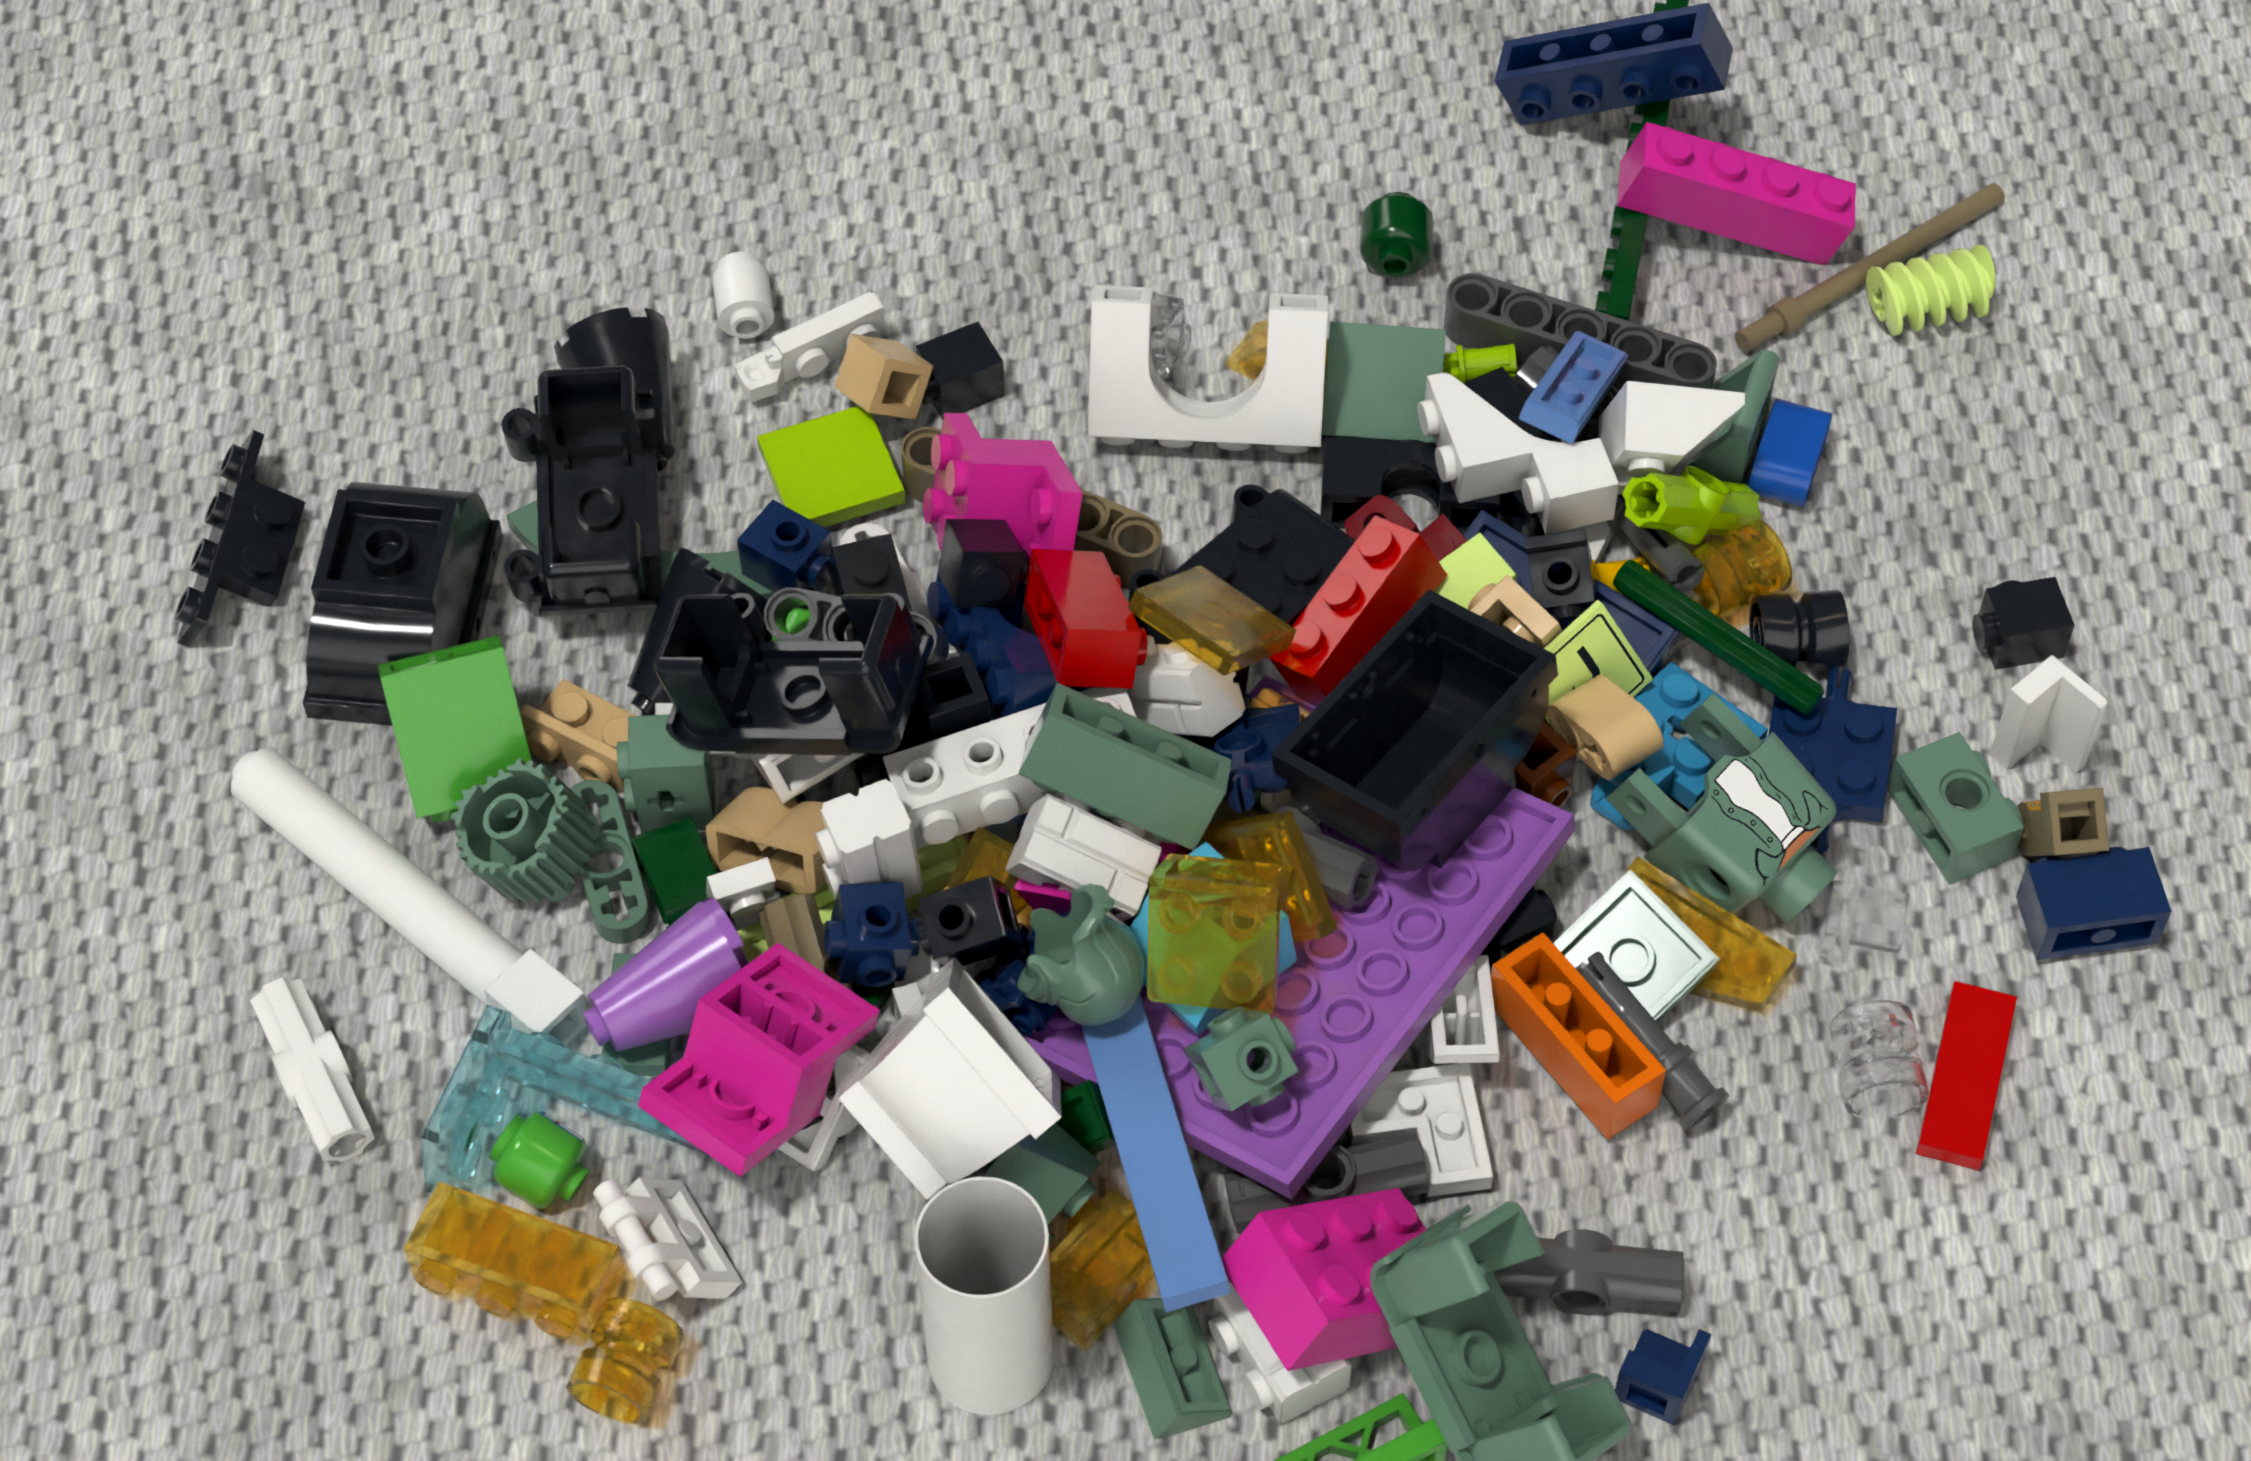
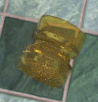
M1759 519L1752 520L1725 533V544L1718 540H1711L1689 550L1694 557H1697L1703 563L1701 565L1704 567L1705 572L1700 583L1695 588L1687 591L1686 594L1689 598L1723 620L1746 610L1753 596L1779 594L1787 590L1792 583L1791 563L1783 543L1776 532L1767 523Z
M609 1298L604 1303L589 1335L594 1347L585 1348L581 1352L566 1384L567 1391L578 1403L599 1415L622 1423L642 1424L647 1420L662 1387L661 1381L656 1374L658 1370L670 1369L684 1339L683 1329L675 1320L648 1304L627 1298Z

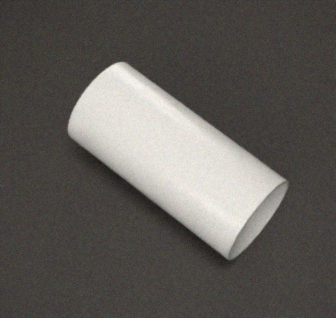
M993 1177L962 1179L941 1189L927 1202L919 1215L915 1228L914 1242L928 1369L936 1388L955 1406L976 1414H1002L1016 1410L1036 1397L1047 1383L1053 1367L1054 1346L1048 1226L1039 1204L1028 1192L1014 1183Z

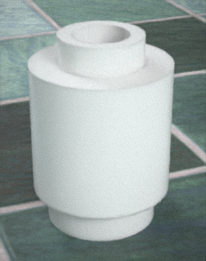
M734 252L722 257L718 261L712 276L718 325L723 332L742 339L756 337L766 331L773 324L775 318L768 271L761 264L757 256L748 252Z

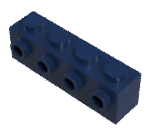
M1703 3L1506 40L1503 44L1494 82L1521 126L1725 90L1733 47L1710 3Z

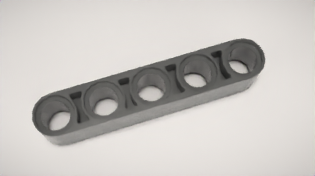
M1462 274L1454 278L1448 285L1444 330H1446V336L1457 345L1462 344V347L1478 349L1514 343L1517 364L1523 366L1528 357L1541 346L1544 348L1551 346L1560 354L1576 331H1580L1629 355L1622 372L1612 385L1619 391L1627 381L1704 389L1713 388L1717 360L1714 353L1700 343L1482 274Z

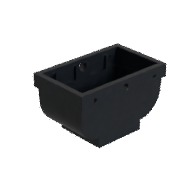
M353 481L346 490H337L311 586L315 604L307 645L306 673L308 684L302 702L307 718L393 726L378 665L478 640L503 539L500 520L490 519L483 499L479 494L475 492Z
M1428 589L1271 754L1275 774L1287 781L1295 806L1305 814L1407 871L1418 870L1427 863H1431L1441 869L1448 859L1452 857L1516 786L1515 769L1535 742L1546 717L1549 704V685L1558 676L1556 655Z

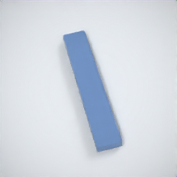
M1139 994L1133 1007L1116 1021L1098 1026L1081 1024L1164 1309L1167 1313L1231 1294Z

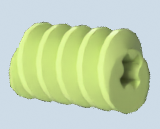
M1978 244L1970 249V252L1967 249L1959 248L1954 249L1948 256L1944 253L1932 254L1927 261L1924 258L1916 257L1910 259L1906 265L1901 262H1892L1884 270L1881 267L1873 266L1867 271L1865 282L1873 314L1881 322H1885L1891 335L1898 336L1903 330L1904 317H1906L1910 328L1916 332L1921 331L1924 327L1925 313L1928 314L1933 326H1943L1946 321L1947 308H1949L1950 314L1956 322L1965 321L1968 313V304H1970L1976 317H1986L1989 312V299L1993 297L1996 287V275L1989 250L1984 245Z

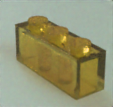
M438 1182L403 1248L415 1281L424 1289L441 1296H449L452 1291L474 1298L475 1303L480 1308L498 1317L508 1318L513 1312L535 1320L534 1322L538 1328L559 1339H570L573 1334L593 1341L626 1274L619 1245L442 1182Z

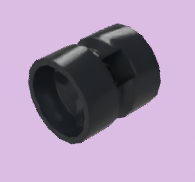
M1839 590L1804 592L1799 602H1795L1788 593L1755 595L1751 599L1749 608V637L1793 667L1796 666L1798 661H1803L1810 670L1831 669L1834 667L1843 668L1847 664L1850 645L1849 621L1844 597Z

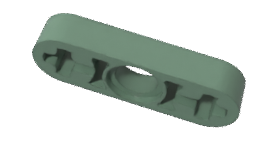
M599 780L582 781L570 789L586 803L585 805L596 803L597 808L600 810L603 830L599 831L597 838L592 842L595 844V849L588 851V855L592 859L600 852L615 851L624 858L619 868L608 873H600L593 870L589 866L590 862L582 864L585 871L583 874L580 873L593 922L597 933L604 940L615 944L630 943L639 939L647 931L650 924V911L616 791L607 783ZM621 889L625 908L628 910V919L617 921L613 913L609 892Z

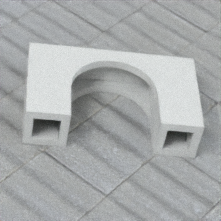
M1095 285L1091 304L1088 436L1101 437L1102 442L1110 445H1128L1134 443L1135 439H1157L1160 445L1170 448L1189 447L1193 444V441L1216 442L1217 447L1231 451L1249 449L1251 444L1274 445V449L1284 453H1303L1308 451L1309 447H1321L1328 296L1270 293L1267 355L1258 378L1249 388L1233 398L1218 402H1201L1184 397L1174 391L1161 378L1155 367L1151 351L1153 288Z

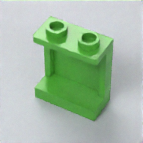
M499 635L378 665L385 699L417 819L430 816L433 822L451 820V813L458 811V807L454 805L455 802L464 798L461 793L463 789H470L476 784L485 785L487 783L486 777L489 775L493 778L497 777L498 770L500 769L509 772L506 767L514 765L517 759H522L525 763L531 760Z

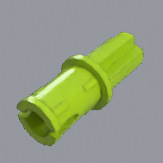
M1514 343L1478 349H1463L1461 344L1456 345V352L1444 353L1443 373L1453 375L1462 383L1500 367L1505 369L1513 381L1517 373Z

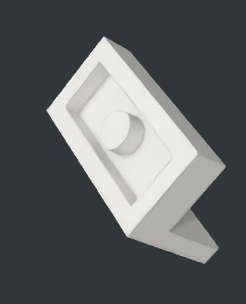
M2051 655L2010 689L1989 756L2008 770L2040 743L2077 773L2086 765L2108 702L2100 693Z

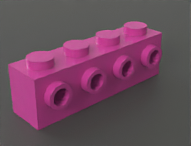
M1646 122L1620 161L1617 206L1819 265H1826L1855 228L1856 183L1734 148L1720 142L1690 135L1669 127Z

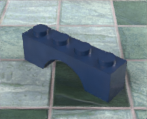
M937 572L936 582H931L928 588L927 604L929 613L932 618L937 620L947 635L949 644L955 647L960 656L970 653L988 695L989 703L994 705L1001 717L1047 703L1057 683L1038 637L1019 629L1026 584L1018 585L1014 607H959L954 605ZM1066 686L1078 692L1083 691L1086 688Z

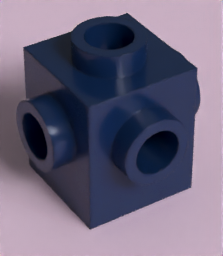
M903 882L839 885L831 921H826L824 944L827 959L837 960L840 984L860 983L867 987H880L894 981H903L910 956H918L920 948L916 929L917 918H908Z

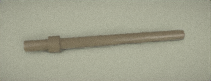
M1991 183L1798 297L1786 296L1766 309L1765 316L1735 333L1737 345L1742 351L1749 352L1778 334L1781 337H1785L1803 327L1808 316L1865 284L1867 271L1871 267H1881L1884 270L1892 262H1902L2003 203L2005 195L2002 188L1996 183Z

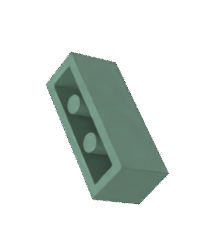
M1056 683L1027 740L1018 774L1031 779L1035 785L1045 791L1060 792L1088 804L1095 812L1102 816L1120 818L1145 829L1161 842L1179 844L1194 851L1226 793L1232 760L1060 683Z

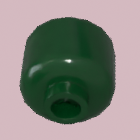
M1391 192L1372 201L1365 208L1361 218L1359 248L1362 260L1372 270L1393 278L1408 276L1420 271L1428 264L1433 252L1434 221L1431 210L1422 201L1403 192Z

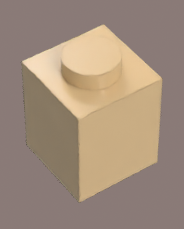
M851 333L834 387L868 413L916 420L933 365L899 341Z

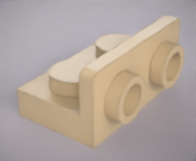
M1508 574L1497 585L1490 583L1484 586L1472 598L1468 606V610L1542 648H1545L1562 632L1559 622Z
M564 679L561 680L539 710L528 704L522 707L519 712L528 748L533 755L546 762H553L556 759L574 768L584 781L599 780L624 794V779H620L618 774L617 742L628 741V717L636 715Z

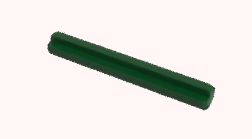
M1634 560L1626 561L1617 572L1613 585L1619 592L1680 630L1682 634L1802 714L1809 715L1820 703L1825 691L1819 683Z

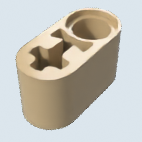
M1597 675L1548 705L1547 717L1552 729L1577 751L1576 756L1606 780L1615 778L1664 747L1662 733L1651 713L1640 702L1604 675Z

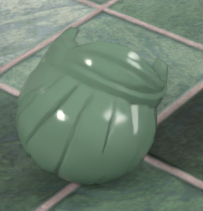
M1087 884L1076 888L1071 895V911L1067 917H1061L1055 911L1046 908H1038L1030 913L1031 920L1029 923L1036 933L1034 942L1035 955L1032 954L1027 958V966L1020 973L1017 984L1018 989L1028 999L1041 1004L1047 1002L1048 1005H1057L1073 1022L1086 1026H1098L1114 1022L1124 1016L1133 1007L1144 983V957L1130 927L1109 912V910L1114 908V899L1108 895L1107 890L1103 886Z

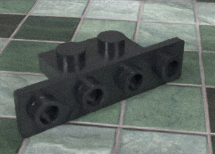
M252 430L241 447L235 444L230 446L220 468L219 476L226 478L227 481L224 491L218 490L214 495L205 516L204 522L212 526L209 539L203 538L190 564V571L198 574L194 588L189 586L186 588L175 613V620L183 622L177 643L186 647L191 645L205 627L218 587L269 607L278 598L306 502L251 479L264 438V434L256 430Z

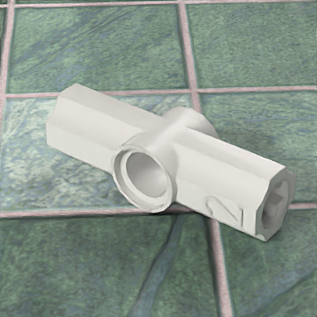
M284 977L263 985L258 995L251 999L250 1002L274 1055L270 1057L292 1108H299L317 1153L319 1152L323 1162L335 1160L341 1163L362 1154L364 1148L375 1138L350 1085L353 1083V1079L332 1031H325L308 989L305 988L301 979L287 980Z

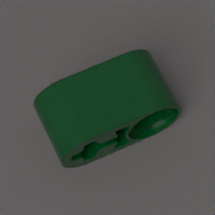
M690 816L631 837L632 847L639 868L664 924L670 926L697 902H702L708 898L706 894L707 877L717 873L696 825ZM725 912L728 918H731L730 912Z

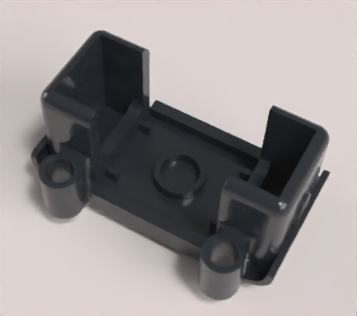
M624 365L545 370L537 379L538 395L534 396L536 414L528 409L516 408L506 413L501 423L510 455L521 462L536 461L539 555L527 549H520L512 552L507 557L504 569L511 591L519 601L525 603L541 602V607L539 608L540 617L656 609L662 593L656 421L652 389L636 388L633 372Z
M1244 485L1238 488L1234 494L1230 525L1172 572L1169 578L1153 569L1137 571L1130 581L1128 601H1131L1133 604L1134 617L1139 627L1144 628L1146 634L1154 638L1155 644L1168 645L1184 638H1197L1201 646L1229 649L1236 673L1233 682L1239 683L1240 690L1246 692L1251 657L1256 653L1262 657L1284 638L1356 540L1284 489H1277L1269 493L1257 485Z
M896 593L842 595L841 601L861 641H772V635L767 630L764 618L750 594L683 595L676 603L653 665L658 678L673 703L666 723V730L678 743L699 751L792 755H852V753L885 754L893 752L900 746L934 644L932 634H924L920 643V634L903 598Z

